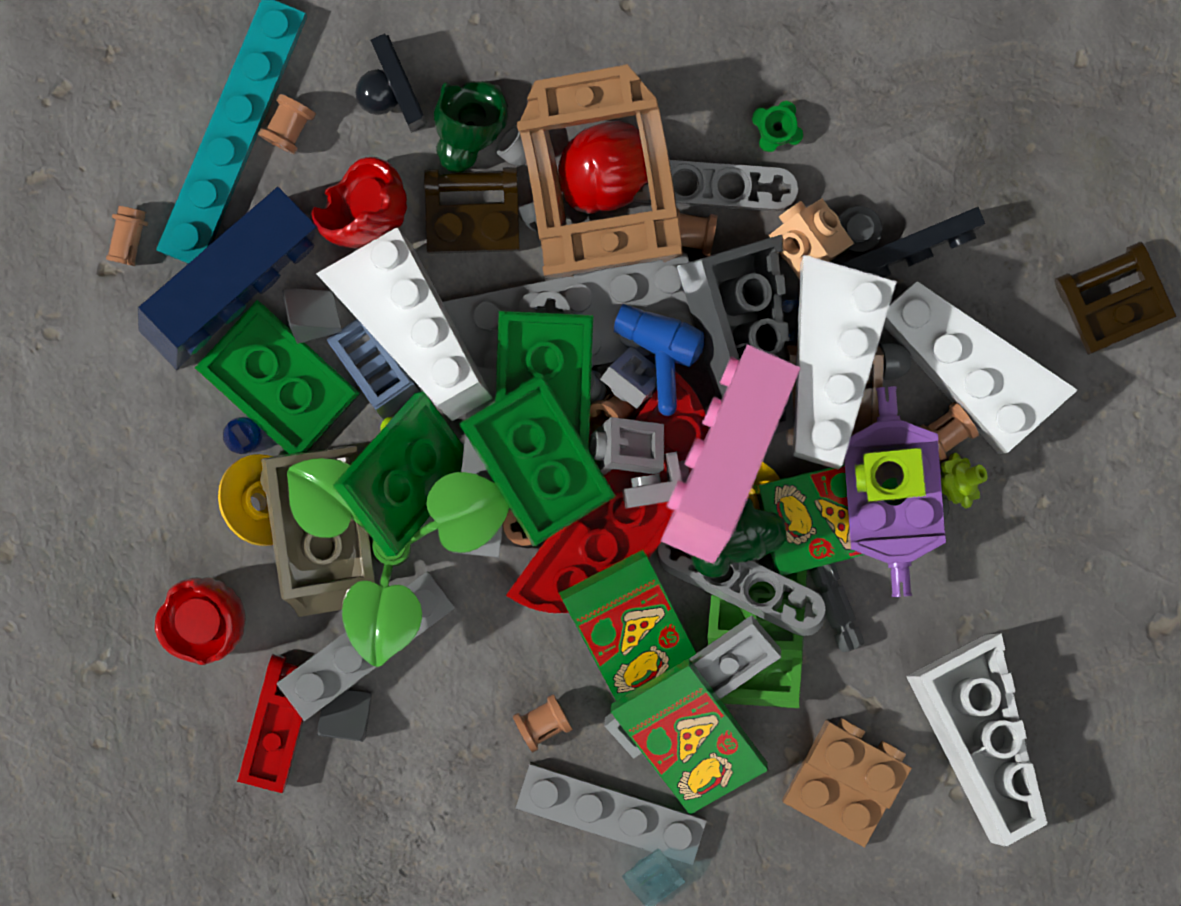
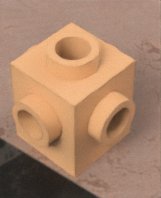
M823 198L808 207L800 201L779 216L783 225L769 235L770 238L778 235L782 236L783 252H779V254L788 262L799 280L800 264L803 255L830 262L854 244L842 227L837 214L828 207Z

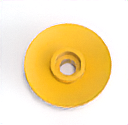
M264 454L245 456L234 462L226 470L219 485L218 503L224 521L239 538L258 546H272L273 539L267 497L260 482L263 469L261 459L272 456ZM251 497H255L259 501V511L253 507Z

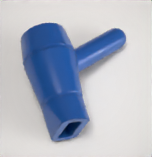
M622 304L614 323L613 332L633 340L634 343L655 354L658 409L665 416L673 415L677 410L675 363L690 367L698 360L704 347V332L686 322H682V320L648 311L644 312L641 309Z

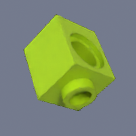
M921 448L863 454L864 464H855L858 493L867 492L868 502L926 496ZM893 461L902 467L904 478L897 488L885 489L877 483L875 473L878 466L883 462Z

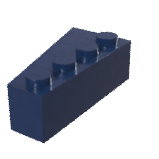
M277 186L138 307L139 332L177 370L193 354L198 352L224 324L227 325L238 317L246 308V303L258 292L263 294L271 288L280 278L279 272L289 262L292 261L294 264H297L311 252L315 246L311 241L314 240L317 226Z

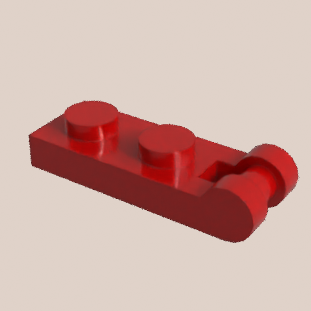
M272 654L237 782L284 793L303 719L286 696L277 693L279 688L277 683L299 666L286 663L287 658Z

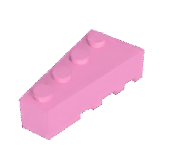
M748 344L740 360L733 357L730 358L720 380L721 384L728 387L722 400L714 397L702 424L709 426V431L704 441L696 438L685 465L691 467L692 470L686 483L678 480L667 505L668 508L674 511L661 542L714 564L734 531L800 367Z

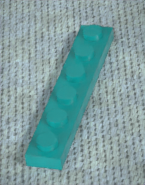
M276 0L260 1L156 248L158 252L188 264L213 243L308 17L305 12Z

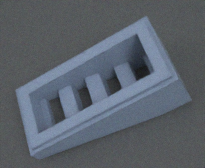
M358 319L345 326L342 332L336 333L327 339L329 345L382 419L391 416L401 409L414 393H419V390L405 370ZM368 334L370 337L369 341L349 355L346 353L345 349ZM377 349L380 351V355L360 369L356 367V364ZM388 365L392 368V370L372 384H368L367 380Z

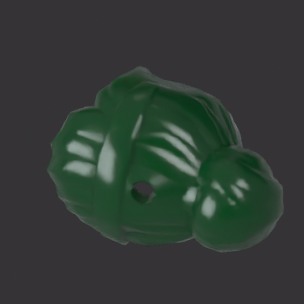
M471 81L465 83L460 88L456 84L443 83L440 98L434 111V121L437 134L440 137L436 146V152L441 165L448 171L463 172L473 166L477 161L478 152L489 146L498 138L502 129H505L508 120V104L499 85H493L487 81Z
M747 498L734 531L714 564L692 555L693 566L702 575L715 578L726 575L730 565L733 563L749 562L754 559L760 560L768 555V553L780 549L787 540V528L784 519L776 513L755 509L752 500Z

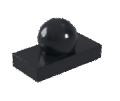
M384 33L371 39L370 41L383 70H371L361 76L355 90L358 104L363 110L375 115L386 114L399 104L411 132L426 126L425 123L427 121L389 35L386 36Z

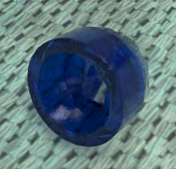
M238 417L232 419L225 426L223 440L227 448L232 452L249 454L259 447L262 440V432L260 427L251 419ZM237 424L250 442L245 447L242 446L232 430Z

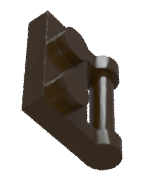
M503 167V172L439 174V169L424 170L428 254L520 251L517 167ZM504 190V204L440 205V192Z
M1142 242L1127 247L1126 253L1074 276L1067 273L1055 278L1057 291L1066 304L1088 355L1177 317L1151 257ZM1131 270L1137 272L1141 282L1085 305L1080 294L1081 292Z

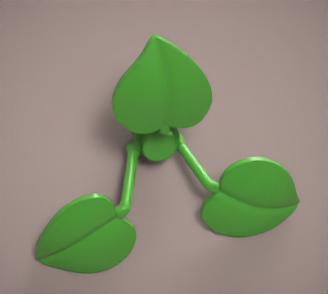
M319 458L299 462L288 469L287 479L290 507L297 523L309 534L319 538L336 537L346 531L351 519L368 533L333 486L349 468L350 465L348 463ZM455 472L448 474L434 484L427 498L428 512L435 521L420 528L397 556L387 557L378 544L373 541V552L376 558L384 564L380 585L371 581L355 583L347 592L342 607V618L348 638L355 650L368 663L375 667L382 666L414 639L422 622L421 604L416 595L403 585L389 586L393 567L406 562L411 553V544L439 529V538L442 545L451 552H471L485 545L500 529L509 510V505L494 482L473 473Z

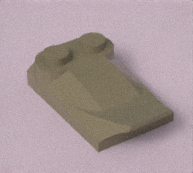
M357 446L320 449L261 459L263 469L260 482L267 497L281 599L291 605L298 617L342 610L346 594L355 583L359 581L375 583L369 535L363 528L351 519L348 528L342 534L331 538H319L301 528L295 520L290 507L287 471L292 465L305 460L319 458L339 460L351 465L358 457Z

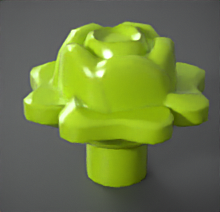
M953 453L948 461L941 464L942 493L954 504L960 503L962 507L967 509L972 506L973 500L980 498L978 485L985 482L988 475L984 466L978 464L972 467L968 458H961L958 453Z

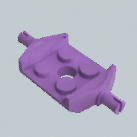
M897 386L888 387V402L886 401L885 387L876 388L880 417H877L876 423L850 437L844 458L850 544L852 550L888 563V568H891L892 597H901L900 582L903 583V594L905 597L912 596L909 566H912L911 562L946 543L938 434L902 421L901 417L897 416ZM921 448L926 496L906 498L903 503L893 506L887 504L884 500L868 502L867 492L858 493L855 464H864L863 454ZM886 461L878 466L875 477L877 483L882 486L883 482L889 478H899L903 481L904 472L898 463Z

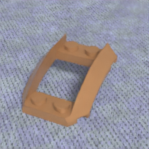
M628 64L536 80L528 95L527 100L529 102L522 118L517 122V127L523 143L532 188L538 235L542 245L544 276L574 277L573 274L658 260H662L665 263L682 256L683 249L673 178L657 98ZM636 115L645 159L652 211L567 225L549 130Z

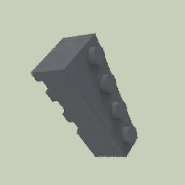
M781 235L677 266L694 326L704 332L702 353L717 399L722 400L728 387L721 384L720 380L730 358L733 357L740 360L747 344L786 361L785 341H789L788 323H783L781 295L785 294L784 275H780L778 253L783 252ZM792 390L773 435L794 428Z

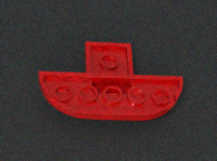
M675 372L676 412L670 416L660 413L656 390L635 420L664 424V454L677 452L678 461L687 460L696 438L704 441L709 429L708 426L702 424L705 412L697 395L690 385ZM589 428V441H590V437H591V435H592V433H593V432L590 430V428ZM665 459L664 469L658 473L661 483L668 482ZM688 467L689 474H690L692 468H691V467ZM612 469L605 474L604 477L614 492L615 497L547 538L506 596L525 607L537 611L559 614L569 613L562 601L560 592L641 550H644L649 559L661 543L674 510L667 507L668 502L625 508L622 490L633 488L631 478L655 474Z

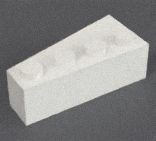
M398 227L316 273L451 421L493 398L413 245Z
M803 255L800 264L798 349L796 366L800 367V371L796 378L793 456L835 469H839L842 466L896 281Z
M918 281L889 305L883 326L900 345L909 351L912 359L952 403H958L964 409L977 428V431L998 454L1008 453L1077 391L1076 388Z
M1002 633L986 634L906 677L990 842L1007 847L1046 826L1047 821L1033 764H1030L1024 740L1027 737L1023 721L1019 719L1013 692L1016 691L1012 675L1008 673L1003 653L1005 646Z

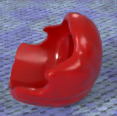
M623 121L602 122L583 129L568 142L560 156L558 174L560 189L566 202L574 210L581 213L594 214L600 210L612 211L622 208L633 202L636 193L644 184L648 183L640 132L634 125Z
M377 157L361 158L349 167L338 184L325 190V194L328 196L324 209L314 207L312 219L318 228V232L326 240L339 246L360 249L396 227L400 228L402 226L404 215L407 212V193L404 190L399 173L391 163Z
M194 577L180 581L169 589L164 604L159 608L155 616L157 639L168 653L188 662L206 665L221 660L235 650L236 645L243 637L246 623L244 606L235 591L227 587L223 581H216L211 577Z

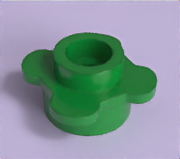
M782 101L779 106H773L767 110L758 108L753 113L752 123L759 129L761 136L759 146L763 151L771 153L776 150L777 146L788 143L793 146L798 145L803 139L804 133L797 126L796 107L792 102ZM777 122L782 125L780 131H776L773 128V125Z

